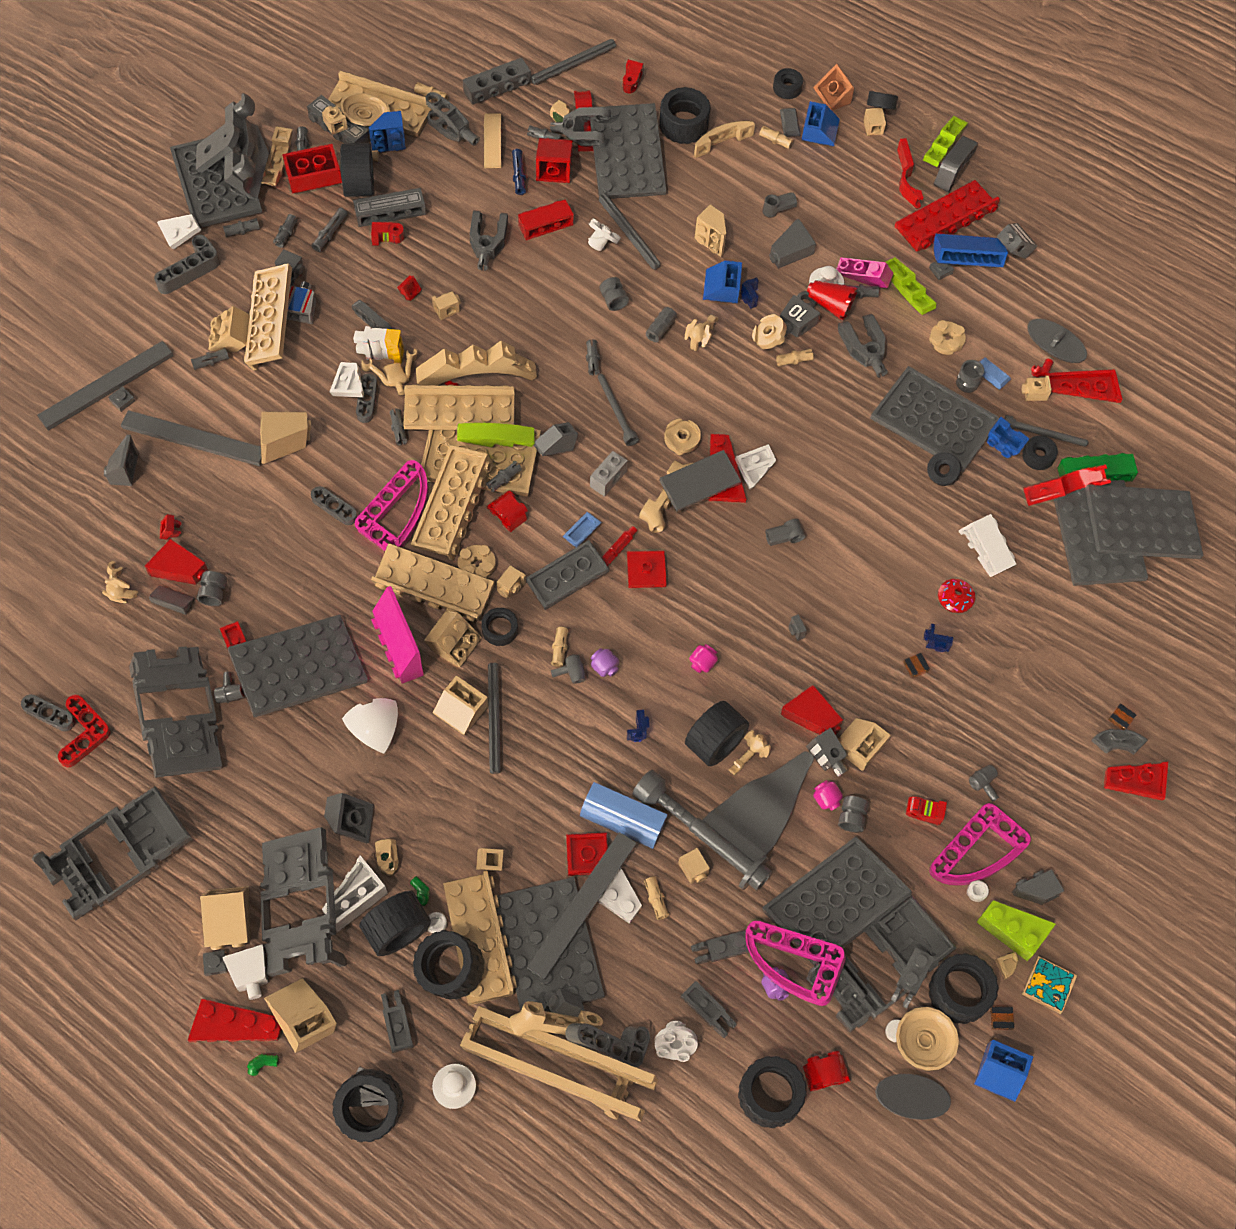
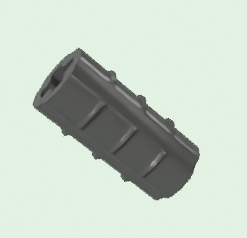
M664 307L646 331V337L650 341L658 342L670 325L673 324L677 317L676 312L672 308Z

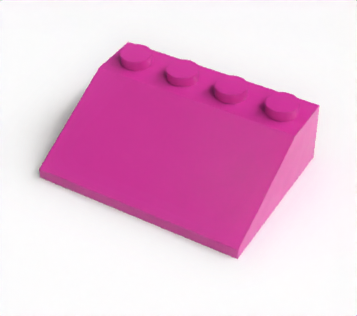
M388 586L373 609L374 618L371 621L374 629H379L380 635H378L381 645H385L387 648L385 655L388 662H393L394 667L392 671L395 678H399L401 684L424 675L418 647L391 586Z

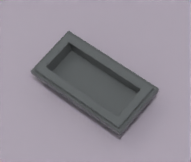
M781 109L783 134L787 137L800 136L796 109Z

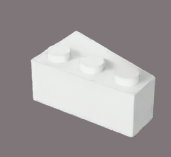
M991 514L958 530L961 535L965 534L970 541L968 546L971 549L975 548L980 555L977 559L990 577L1016 565L1015 557L1009 551L1006 539L1000 533L998 523Z
M361 855L356 860L357 862L351 871L345 876L342 884L334 891L337 932L388 894L385 885ZM327 903L322 908L324 915H327Z

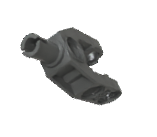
M430 92L426 95V105L432 109L427 115L430 126L447 139L457 142L465 139L473 146L478 144L480 137L470 131L468 120L456 106L436 92ZM430 99H437V100H438V101L435 102V103L429 102ZM442 108H449V109H450V110L447 111V112L441 111ZM437 116L439 119L432 120L431 117Z
M604 107L578 108L565 115L563 122H551V125L555 126H550V130L553 133H563L580 146L604 145L605 134L597 131H584V123L587 120H597L598 122L609 120L611 110Z
M473 210L470 244L476 258H479L477 268L481 271L483 265L484 271L488 270L489 259H494L504 248L508 213L499 214L497 234L495 237H491L489 235L480 236L482 213L481 211Z
M874 315L862 316L867 335L872 339V342H868L865 345H861L849 321L838 323V332L850 356L865 367L872 366L878 378L881 375L882 377L888 373L882 363L885 351V336Z

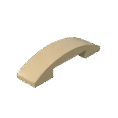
M484 114V168H501V114Z
M750 121L732 122L712 129L695 144L694 157L697 158L710 153L711 146L730 138L736 137L740 141L753 136L755 123Z
M275 127L272 137L273 145L266 163L262 184L274 186L278 184L285 169L282 154L289 153L292 129Z

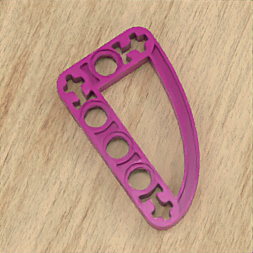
M415 460L407 461L355 520V527L358 532L384 552L388 546L385 542L386 539L389 543L403 548L420 522L429 493L428 479L423 467ZM410 467H411V468H414V467H415L416 471H415V472H414V471H411V472H410V471H409V468H410ZM419 477L420 493L416 507L407 525L397 538L378 523ZM398 480H405L404 486L397 487L395 485ZM386 493L393 494V498L390 501L383 499ZM374 507L381 508V512L377 515L372 514L371 510ZM360 523H367V526L361 527ZM376 531L383 532V536L380 539L373 538V534Z
M990 803L985 804L933 861L929 868L930 875L941 883L956 886L984 880L1013 862L1030 844L1031 837L1028 832L997 806ZM991 810L993 813L984 821L982 818L986 811ZM979 823L982 831L975 832L971 824ZM1000 823H1008L1010 830H1001ZM989 827L1014 848L1002 859L983 870L965 875L948 874ZM1013 830H1015V834H1013V836L1010 837L1009 835L1013 832ZM962 836L968 838L969 845H961L959 838ZM1023 837V842L1018 843V838ZM954 851L957 854V859L950 860L946 852ZM944 861L946 865L942 872L937 873L935 871L936 867H939Z
M753 921L748 925L746 930L748 951L758 968L771 981L787 992L810 1003L824 1006L831 1001L846 960L842 947L761 921ZM760 928L762 933L754 935L753 930ZM774 933L782 935L779 942L771 941V936ZM799 939L802 943L800 947L792 948L790 946L791 941ZM756 943L820 962L821 966L812 990L791 982L772 969L758 953ZM819 945L822 949L819 954L815 955L810 953L811 947ZM836 952H838L840 958L836 957V959L833 960L830 954L835 955ZM828 970L833 971L834 977L831 980H825L823 978L824 972ZM823 984L825 985L824 993L826 997L822 996L821 999H819L817 993L822 992Z

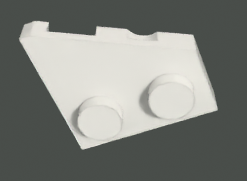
M192 214L157 222L173 250L201 231L199 224Z
M340 363L330 389L332 396L364 397L360 368L357 363Z
M769 444L735 458L749 490L756 485L776 461Z
M620 868L598 902L630 924L642 908V905Z

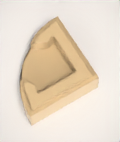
M1016 952L995 960L1004 980L1009 978L1016 969L1018 961Z

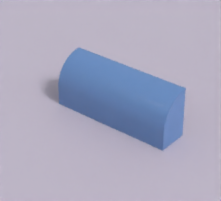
M593 782L580 812V817L616 833L620 832L628 838L652 849L667 820V814Z

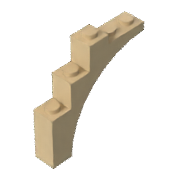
M503 341L498 342L487 351L475 345L470 346L460 354L444 348L416 368L417 384L422 386H438L454 378L480 373L511 374L529 380L537 378L535 362L516 354L515 348Z

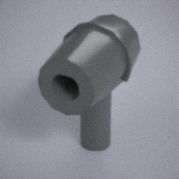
M577 654L570 655L565 659L566 666L551 670L552 677L568 673L573 684L586 680L584 663H582L580 655Z
M224 672L223 686L215 688L214 691L217 703H230L231 701L244 698L245 694L241 684L231 685V673Z
M987 765L975 771L969 778L970 786L976 791L983 788L992 802L999 798L989 784L998 776L994 766Z

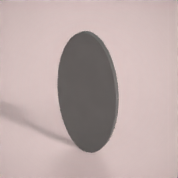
M1033 319L1028 323L1027 330L1030 337L1045 352L1069 363L1085 361L1087 357L1085 346L1068 329L1045 319Z
M892 1075L881 1080L875 1089L876 1097L883 1107L896 1115L909 1119L927 1120L936 1118L946 1113L951 1105L950 1096L941 1085L919 1075Z

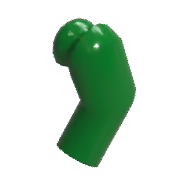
M415 876L410 881V884L417 890L416 897L421 905L425 906L429 901L430 889L419 877Z
M258 1055L249 1061L247 1065L248 1074L251 1076L258 1075L260 1068L263 1066L277 1067L279 1056Z

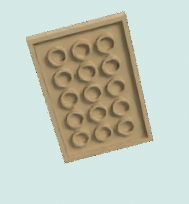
M534 429L535 442L541 436V430ZM429 430L421 463L428 482H436L448 449L452 445L488 454L492 461V468L486 476V483L498 475V471L504 470L513 461H517L516 466L520 464L522 470L514 475L509 483H504L495 492L505 493L510 490L514 495H529L537 449L534 445L528 447L514 444L513 447L494 444L491 448L457 441V430ZM486 483L484 488L481 489L491 491V489L487 487Z

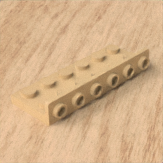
M342 71L339 72V82L328 99L340 108L342 99L349 94L369 93L384 99L389 105L390 112L401 111L404 133L419 137L427 122V115L432 110L426 105V97Z
M289 264L255 271L244 362L252 370H257L259 363L283 358L292 267Z
M406 385L404 387V429L457 430L458 423H501L514 425V387L489 385Z
M450 445L412 539V547L445 555L449 560H454L455 555L459 553L461 540L466 535L468 522L472 520L473 509L479 502V494L485 486L486 476L492 468V461L488 454Z
M389 543L376 576H372L371 579L375 583V587L386 590L388 586H391L394 594L403 597L405 594L411 596L410 600L421 603V601L427 602V606L438 610L441 607L446 609L447 612H458L460 615H463L465 620L470 622L481 620L495 584L494 581Z
M486 870L483 871V875L443 883L453 931L475 942L478 948L481 949L485 962L481 982L474 991L466 996L468 1006L514 995L513 989L517 988L515 976H510L509 968H512L511 957L505 954L504 948L508 947L506 935H501L500 928L504 927L502 916H497L496 913L499 903L497 895L493 896L491 890L495 888L493 876H488V871ZM456 946L460 968L462 970L463 954L461 949L458 946Z

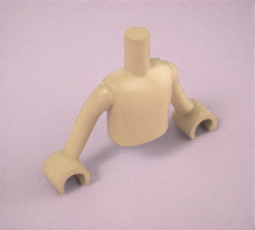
M408 350L406 351L405 373L400 363L385 366L383 373L372 364V359H369V364H365L362 360L361 368L364 371L372 370L386 386H396L398 394L404 395L403 384L410 380L412 361H415L417 358V350H413L414 354H410Z

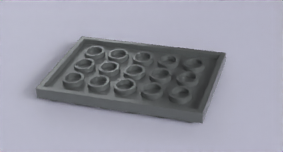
M655 103L605 106L604 108L611 110L609 120H601V122L590 120L591 131L605 134L604 145L593 146L598 195L600 196L605 193L610 199L666 195Z
M204 139L170 147L190 215L192 214L195 217L200 228L262 212L259 199L248 198L224 181L225 156L203 173L196 170L197 145Z
M909 366L870 417L873 421L932 455L940 452H948L955 455L961 463L962 472L966 470L987 441L990 430L1000 418Z
M1124 480L1111 481V483L1105 484L1106 486L1126 487ZM1085 488L1054 499L1073 586L1138 582L1148 579L1143 556L1097 553Z
M1091 484L1085 487L1097 553L1201 559L1204 556L1190 491L1106 485L1095 486Z
M340 614L228 647V653L254 718L365 684L368 680Z
M854 837L763 906L762 909L777 927L844 948L911 896L912 891L857 837ZM794 939L791 941L797 948L801 946V940ZM812 946L810 953L819 954L822 949L821 946ZM808 959L814 966L819 963L817 961Z
M574 877L497 896L499 908H496L497 914L502 916L504 927L501 928L502 935H506L508 947H506V952L511 957L512 968L510 969L512 976L514 975L517 988L515 990L520 1012L524 1003L528 1001L542 1003L543 1008H545L550 998L555 995L559 988L579 996L582 1004L605 997L585 921L545 980L527 969L531 960L577 895L578 891Z

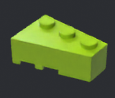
M994 900L976 922L1026 961L1035 954L1056 925L1053 922Z

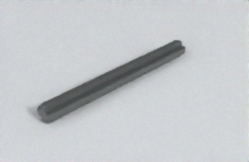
M609 39L531 75V82L538 84L615 48L614 39Z
M605 193L600 195L599 202L653 270L659 268L660 261L608 195Z
M489 663V765L491 774H499L498 663Z

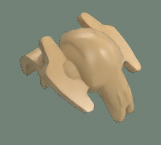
M710 315L707 321L697 325V319H694L692 323L687 325L685 340L689 337L691 338V350L697 351L699 342H702V347L707 345L712 336L710 329L713 330V324L715 321H718V317Z
M111 561L107 567L109 579L105 580L107 584L106 591L103 590L102 593L109 597L110 600L120 603H126L125 599L136 598L138 591L127 590L126 588L129 589L130 585L117 578L122 573V567L114 569L116 562Z
M754 730L746 734L744 738L750 749L740 759H737L729 769L733 775H736L743 768L744 764L751 759L754 753H760V757L767 758L769 756L771 746L767 745L764 735H754Z

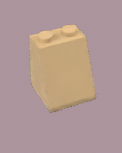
M261 412L260 439L262 464L306 448V441H310L311 420H307V412Z
M249 886L207 890L200 896L205 947L217 950L224 948V945L230 944L234 948L245 946V943H248L250 940Z

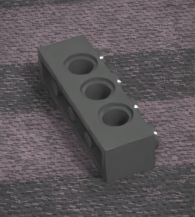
M521 57L463 79V91L473 105L531 83V71Z

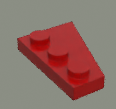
M1161 762L1160 764L1148 763L1140 766L1108 767L1105 770L1104 788L1163 801L1166 798L1168 762Z

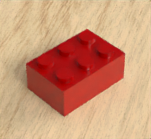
M333 144L282 154L292 194L342 183Z

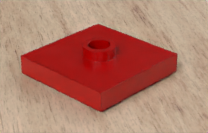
M627 551L628 588L666 587L665 551Z
M607 833L566 835L568 876L590 875L608 849Z

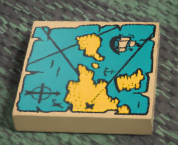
M1038 956L1022 995L1061 1014L1077 975Z

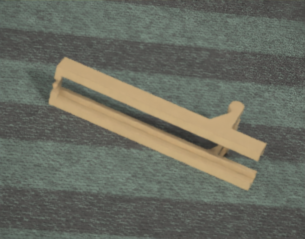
M478 1006L472 1019L474 1023L469 1025L470 1031L469 1033L466 1032L460 1044L465 1051L591 1101L604 1110V1113L610 1118L617 1120L619 1115L623 1114L641 1122L645 1110L626 1103L623 1097L627 1098L629 1093L626 1089L633 1082L655 1090L658 1079L654 1074L544 1031L532 1029L517 1036L615 1075L618 1081L611 1096H608L473 1042L472 1040L481 1022L515 1035L509 1023L510 1018Z

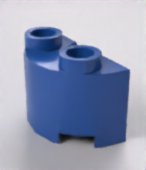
M1000 417L990 430L987 443L1000 451L1004 457L1010 458L1019 454L1029 438L1020 431H1014L1010 426L1011 424Z

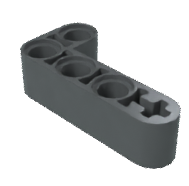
M962 136L943 160L934 181V186L950 192L958 173L973 156L978 142Z
M204 235L193 237L192 245L195 253L155 274L154 280L161 294H169L219 266L216 249Z
M572 1023L567 1027L565 1033L569 1042L633 1067H639L642 1064L650 1040V1032L646 1027L642 1026L626 1027L621 1039L586 1023Z

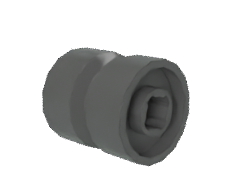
M611 277L600 284V292L609 310L617 311L628 304L629 298L619 278Z
M976 360L965 361L956 379L957 387L967 393L977 390L984 374L983 365Z
M214 571L203 572L197 600L208 606L221 605L224 596L222 590L226 587L227 577Z
M856 796L844 797L841 808L843 812L840 813L838 826L849 832H863L866 821L864 815L868 812L869 802Z

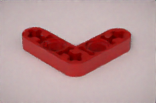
M79 695L68 697L66 707L86 730L58 753L59 762L68 768L76 765L110 736L108 725ZM74 702L78 703L82 710L80 712L72 705ZM86 714L93 715V719L90 722L83 721V717ZM96 724L104 731L103 734L97 732L94 727ZM88 740L89 746L87 748H79L81 741ZM74 747H75L76 750L79 752V754H77V753L73 750ZM67 754L71 756L69 761L64 757Z

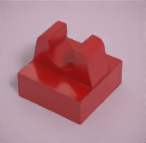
M411 275L397 287L399 292L408 301H411L422 290L415 277Z
M167 514L161 521L160 539L177 538L181 534V531L174 529V527L179 528L181 526V522L175 520L174 515Z

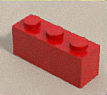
M566 199L518 214V226L525 240L573 226L574 214Z

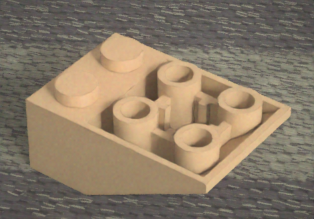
M303 978L264 998L295 1053L334 1033L337 1023L324 1002Z

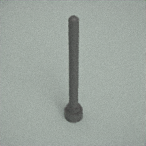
M599 374L598 380L624 432L623 440L626 446L635 445L639 441L637 433L630 430L605 376Z
M1005 415L1004 418L1011 424L1012 429L1016 428L1081 446L1089 444L1088 440L1018 422L1010 415Z

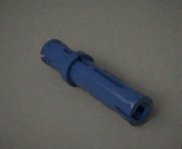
M514 149L512 155L515 193L523 195L526 193L523 152L521 149Z

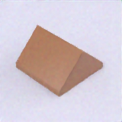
M836 64L813 87L824 104L832 111L851 104L854 86L840 66Z

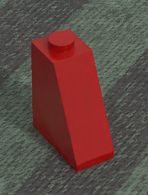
M169 539L145 565L146 571L151 577L193 585L201 581L203 572L208 571L205 562L172 539Z
M813 685L785 704L781 710V715L784 718L818 735L829 728L832 729L835 735L841 730L843 719Z

